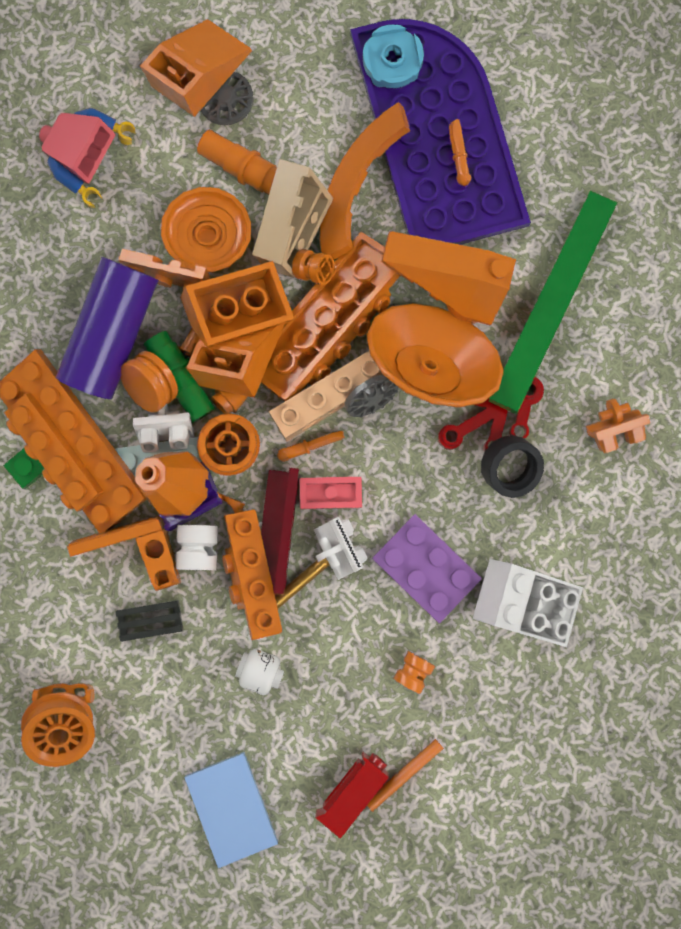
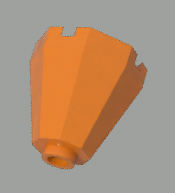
M163 452L145 458L136 467L135 482L144 497L160 515L190 516L208 496V488L205 487L206 479L208 480L209 471L190 452Z

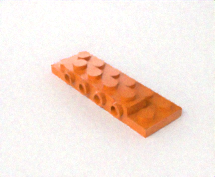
M360 232L352 241L353 250L338 257L334 262L335 270L331 280L325 285L316 283L292 310L295 319L284 323L261 380L262 385L284 402L300 393L307 384L312 386L317 381L330 375V366L337 358L341 360L348 355L351 349L350 343L357 335H365L370 328L372 317L377 312L382 313L390 304L391 293L389 289L401 275L381 262L385 247L363 232Z
M35 349L0 381V398L8 408L4 412L9 419L6 422L7 427L15 435H21L26 442L25 452L32 459L40 461L45 468L42 471L44 478L49 483L56 484L63 493L60 496L62 503L69 509H75L76 512L83 510L99 533L106 532L147 499L136 484L135 476L69 386L56 379L58 371L41 349Z

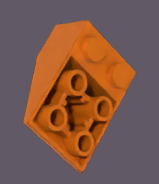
M207 19L160 43L140 67L152 88L195 117L252 52V49Z
M284 323L206 347L201 339H199L186 369L201 387L255 398Z

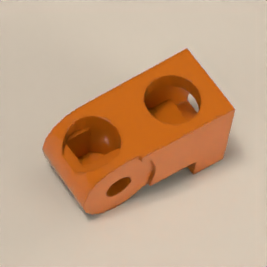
M165 528L136 538L155 591L181 584L179 571L176 569L174 553L169 541L170 538Z

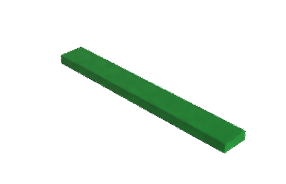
M593 191L589 192L508 359L499 390L490 397L488 402L514 414L518 413L618 202Z

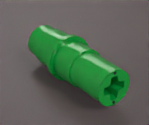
M167 331L154 335L143 344L146 351L154 353L162 359L173 373L178 386L176 398L185 413L190 414L192 424L216 410L204 389L198 385L186 369L190 358H185L177 343L173 342Z

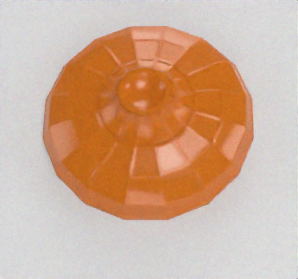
M198 187L183 192L169 204L162 217L161 237L166 251L174 260L184 263V266L192 271H195L196 265L206 267L208 272L213 273L230 267L243 256L251 239V221L246 208L234 195L219 188Z

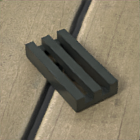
M179 600L116 611V617H118L117 625L118 629H120V642L183 631ZM173 608L174 614L125 621V615ZM171 620H175L176 626L127 634V628Z

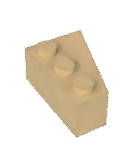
M279 159L252 256L261 264L273 261L278 273L292 278L295 277L292 272V263L296 253L301 249H309L334 199L310 167Z

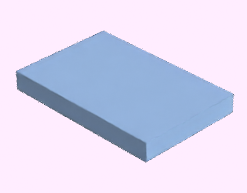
M245 752L184 777L218 868L278 844V839Z

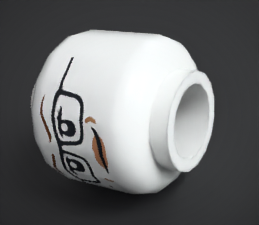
M253 649L249 654H243L235 677L239 678V685L242 688L260 695H267L272 687L278 689L284 671L279 669V657L259 649Z

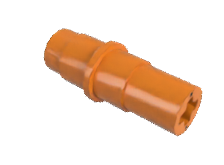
M210 129L203 134L197 147L199 155L236 177L238 183L242 185L248 184L262 193L270 194L277 169L276 165L262 158L260 152L256 150L250 151Z

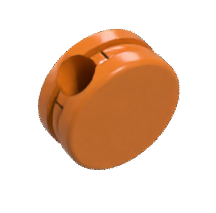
M142 351L135 358L121 366L122 384L129 396L142 409L153 413L158 412L177 397L178 386L173 373L165 362L154 353Z

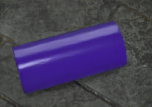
M101 257L56 374V379L87 394L104 399H113L121 378V366L129 358L159 280Z

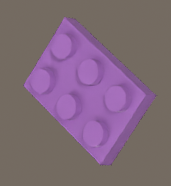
M416 514L372 558L439 624L482 579Z

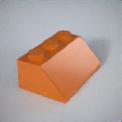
M273 261L185 286L180 296L191 327L206 347L295 319Z

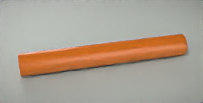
M436 739L381 787L367 805L372 812L439 754L444 749Z

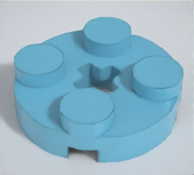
M386 25L376 29L372 33V37L365 43L363 49V66L372 83L377 87L399 88L414 82L419 75L423 63L424 51L422 43L415 34L413 36L406 31L405 27L400 25ZM389 51H394L395 55H401L397 62H390L386 59Z

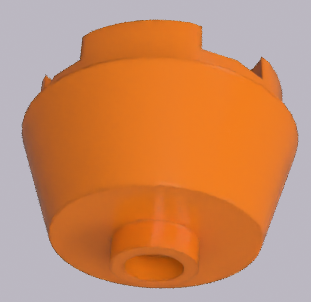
M227 413L215 416L203 426L198 436L197 448L199 456L207 468L217 474L231 476L240 474L252 466L259 453L260 439L256 428L249 420L237 414Z

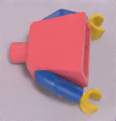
M88 108L74 114L61 113L53 127L45 125L41 128L39 137L41 142H43L42 151L49 157L47 163L55 179L74 194L77 192L81 194L83 201L88 207L96 208L91 202L87 201V198L90 194L94 193L102 199L100 192L94 187H85L83 183L89 184L116 135L115 133L118 134L119 141L122 144L131 145L132 139L122 133L130 131L136 134L134 125L130 122L118 124L116 119L94 108Z

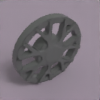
M233 72L224 85L219 88L201 109L202 114L209 121L218 125H232L240 122L249 114L253 105L254 97L250 83L241 74ZM231 78L238 80L234 87L228 85ZM247 89L248 96H237V91ZM215 102L216 107L208 112L205 107ZM237 103L245 107L240 113L234 109ZM220 111H229V118H220Z
M384 375L370 378L357 386L349 394L345 401V409L352 417L362 418L371 413L374 414L375 411L384 408L390 400H393V397L398 392V386Z

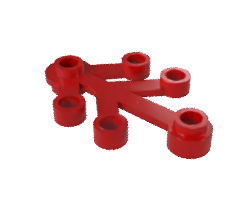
M534 377L531 384L534 388V394H526L517 413L516 422L510 427L509 435L516 436L514 433L516 426L524 429L522 438L525 439L529 435L527 422L531 405L538 403L544 395V386L537 377ZM489 397L483 403L474 404V406L486 408L485 410L458 426H444L438 433V442L446 450L456 449L462 443L465 435L493 419L489 438L483 445L485 452L489 442H494L502 437L508 410L488 402ZM449 431L454 432L457 437L456 441L449 442L446 439V433Z

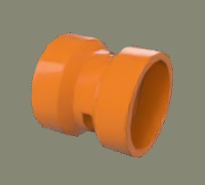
M307 249L299 250L292 263V272L295 278L304 281L311 279L312 282L325 285L331 280L335 270L334 259L331 255L324 253L315 254V252Z
M408 651L404 657L405 664L403 669L397 670L393 679L408 689L421 694L425 687L424 679L432 674L436 666Z

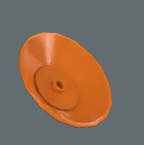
M416 303L392 306L374 317L367 333L370 356L382 374L405 393L431 404L460 408L483 403L499 390L504 373L499 352L485 333L470 322L459 320L449 311L440 307Z

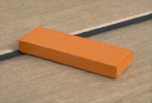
M159 515L110 529L103 533L73 540L68 544L67 549L70 557L160 531L164 528V521Z

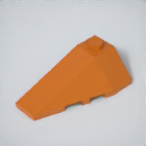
M390 231L381 262L411 283L415 282L437 301L441 300L454 309L453 312L460 317L490 326L509 291L516 259L489 250Z

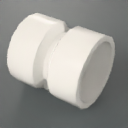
M177 525V543L181 545V549L176 552V569L217 570V552L213 550V546L218 544V526Z

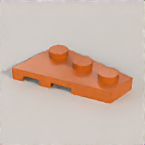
M127 249L121 250L118 259L120 264L159 280L157 284L171 288L172 284L183 287L184 290L185 286L211 279L206 267L196 265L195 271H192L180 261L171 260L166 265L156 256Z

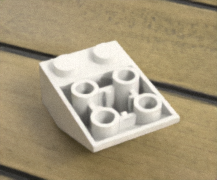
M490 559L473 619L567 647L583 587L514 564Z

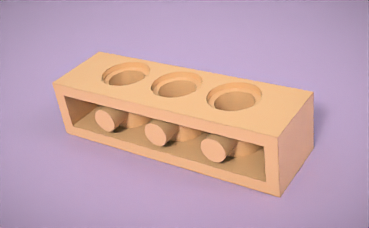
M367 351L270 410V416L286 442L345 407L347 397L357 386L370 378L383 374L370 356V352Z

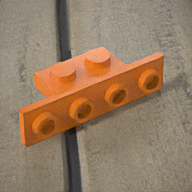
M248 510L225 515L224 518L231 547L225 549L226 555L222 556V562L226 574L230 573L232 586H229L231 602L233 605L237 604L238 610L245 609L251 640L282 633V626L257 513L255 510Z

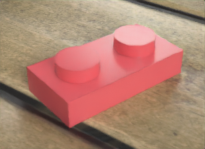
M362 477L300 478V509L362 508Z

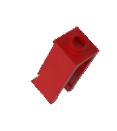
M363 751V760L357 759L325 799L323 807L316 810L315 818L340 839L389 778L388 771L385 770L387 764L375 753L368 756Z

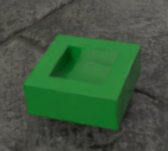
M24 448L3 465L22 489L28 488L43 475L42 471L45 469L39 460L29 457Z

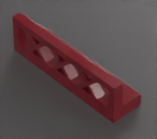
M289 468V472L269 470L261 536L274 595L285 597L299 484L298 477L300 476L299 468Z

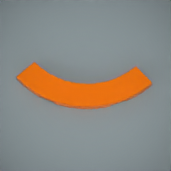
M399 102L383 112L359 135L341 160L331 180L328 192L334 199L320 225L321 253L331 255L334 260L353 250L351 240L352 213L350 210L353 198L358 195L368 174L366 170L374 159L381 157L392 144L410 132L404 107Z

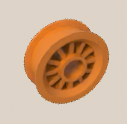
M65 692L44 695L32 702L22 716V748L32 761L40 765L49 767L69 765L81 759L93 745L95 738L93 713L88 703L77 695Z

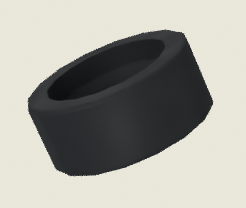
M514 435L504 436L492 442L485 450L481 460V473L486 483L500 495L510 498L521 497L531 492L540 482L544 472V459L540 451L524 438ZM512 451H523L527 455V465L520 477L506 483L499 480L497 469L500 461Z

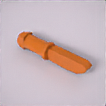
M456 119L449 126L450 141L454 154L452 158L455 161L457 182L459 185L467 186L471 181V175H469L461 124Z
M337 431L308 442L304 439L303 442L280 449L277 457L280 461L285 462L306 453L310 454V450L345 438L343 431Z

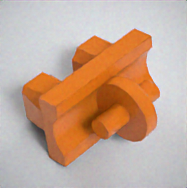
M612 398L606 401L607 410L598 413L601 421L585 426L588 435L595 439L599 450L603 453H609L619 448L616 438L618 434L624 433L626 442L630 444L646 440L645 425L650 424V418L648 414L642 415L638 409L631 411L629 403L619 405L617 400Z

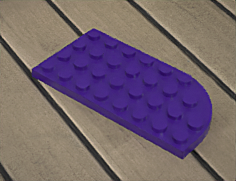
M392 19L350 29V37L374 120L399 102L404 107L410 132L398 139L384 152L407 234L461 245L529 227L531 221L485 70L471 49L449 31L427 22L412 19ZM386 25L405 27L407 32L413 36L415 34L420 39L423 46V63L417 79L399 88L375 86L363 66L365 43L372 37V33L376 29ZM389 51L386 59L390 62H397L401 55H395L394 51ZM456 119L461 124L469 175H471V181L467 186L459 185L457 182L455 161L452 158L454 154L450 141L449 126Z

